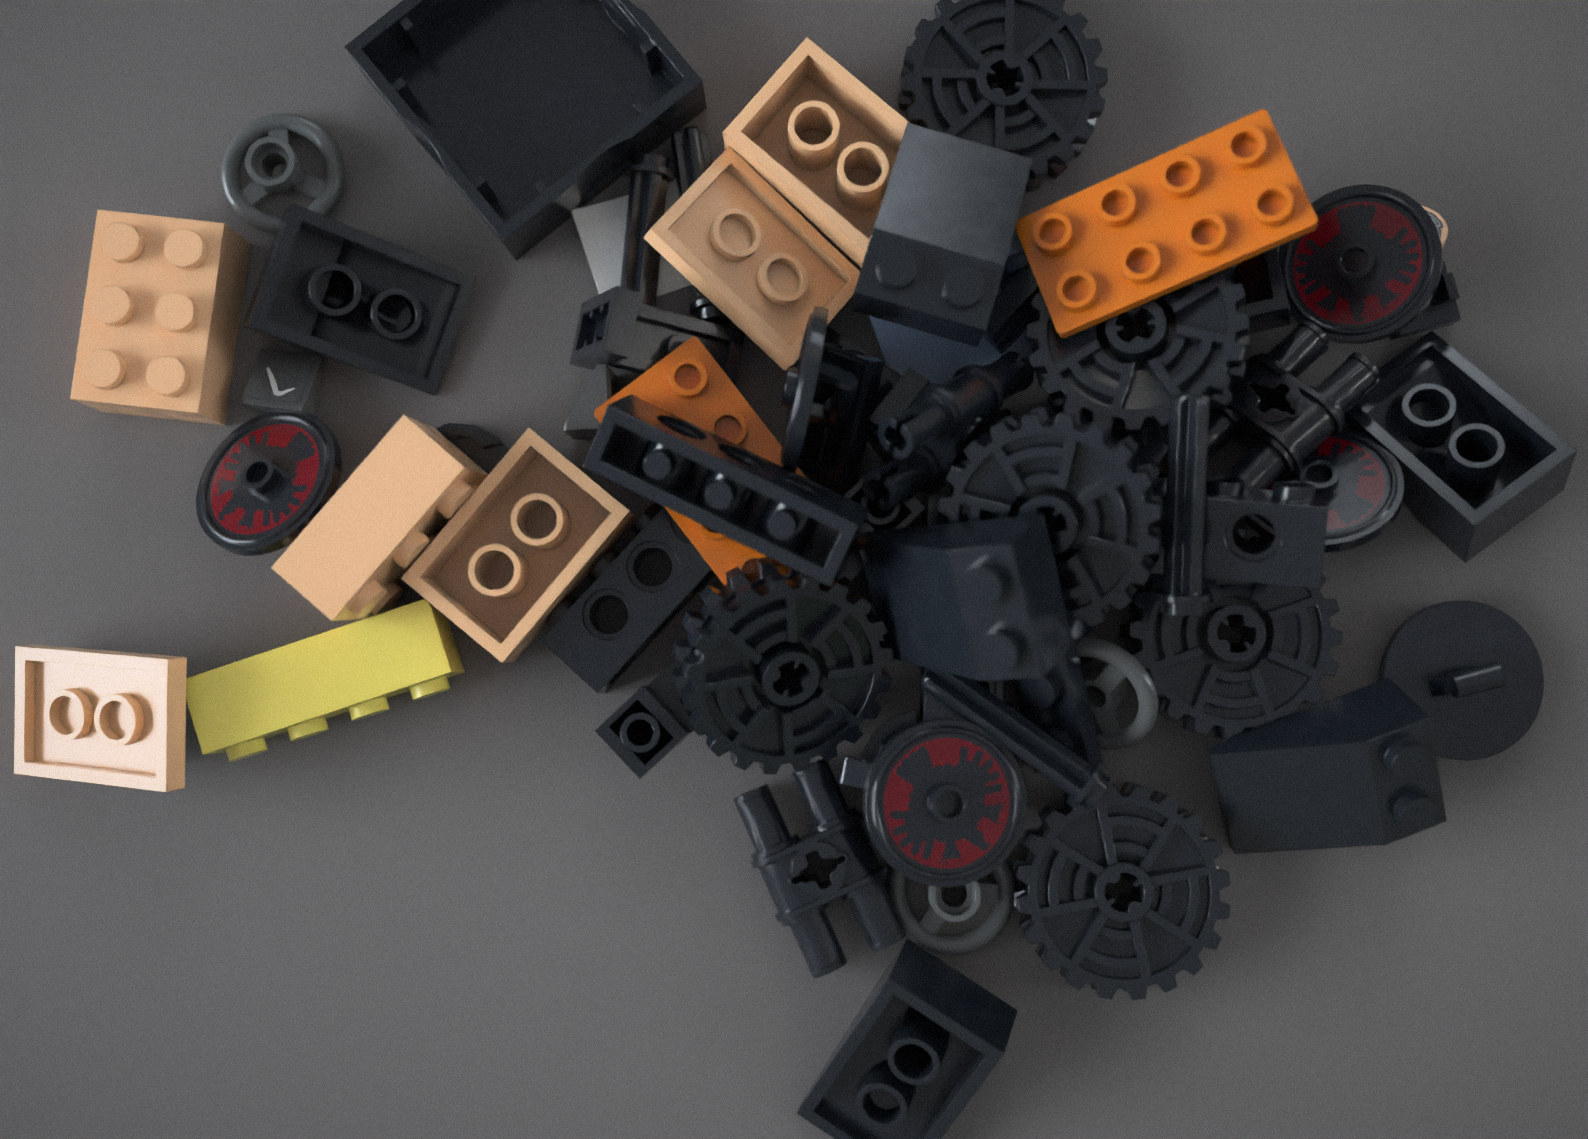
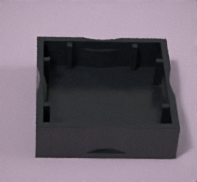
M403 0L344 46L366 79L516 261L572 217V210L584 207L622 177L625 166L632 164L633 154L653 152L668 140L674 131L683 128L707 108L702 79L650 17L629 0Z

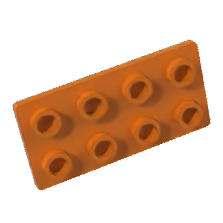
M1261 109L1017 220L1015 230L1055 329L1060 337L1066 338L1314 231L1318 226V221L1269 113Z
M690 337L594 411V416L601 423L608 404L632 394L782 466L780 455L783 447L697 337ZM797 467L795 473L805 477L801 470ZM664 506L724 586L727 585L726 572L738 567L744 574L755 571L756 559L768 557ZM771 558L775 566H784V564Z

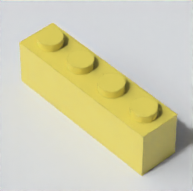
M422 599L186 678V702L202 754L226 752L229 762L267 751L268 747L265 739L288 732L290 741H296L329 730L327 718L348 711L352 721L390 709L387 698L410 691L413 700H419L450 689L447 678L465 673L448 618L426 599Z

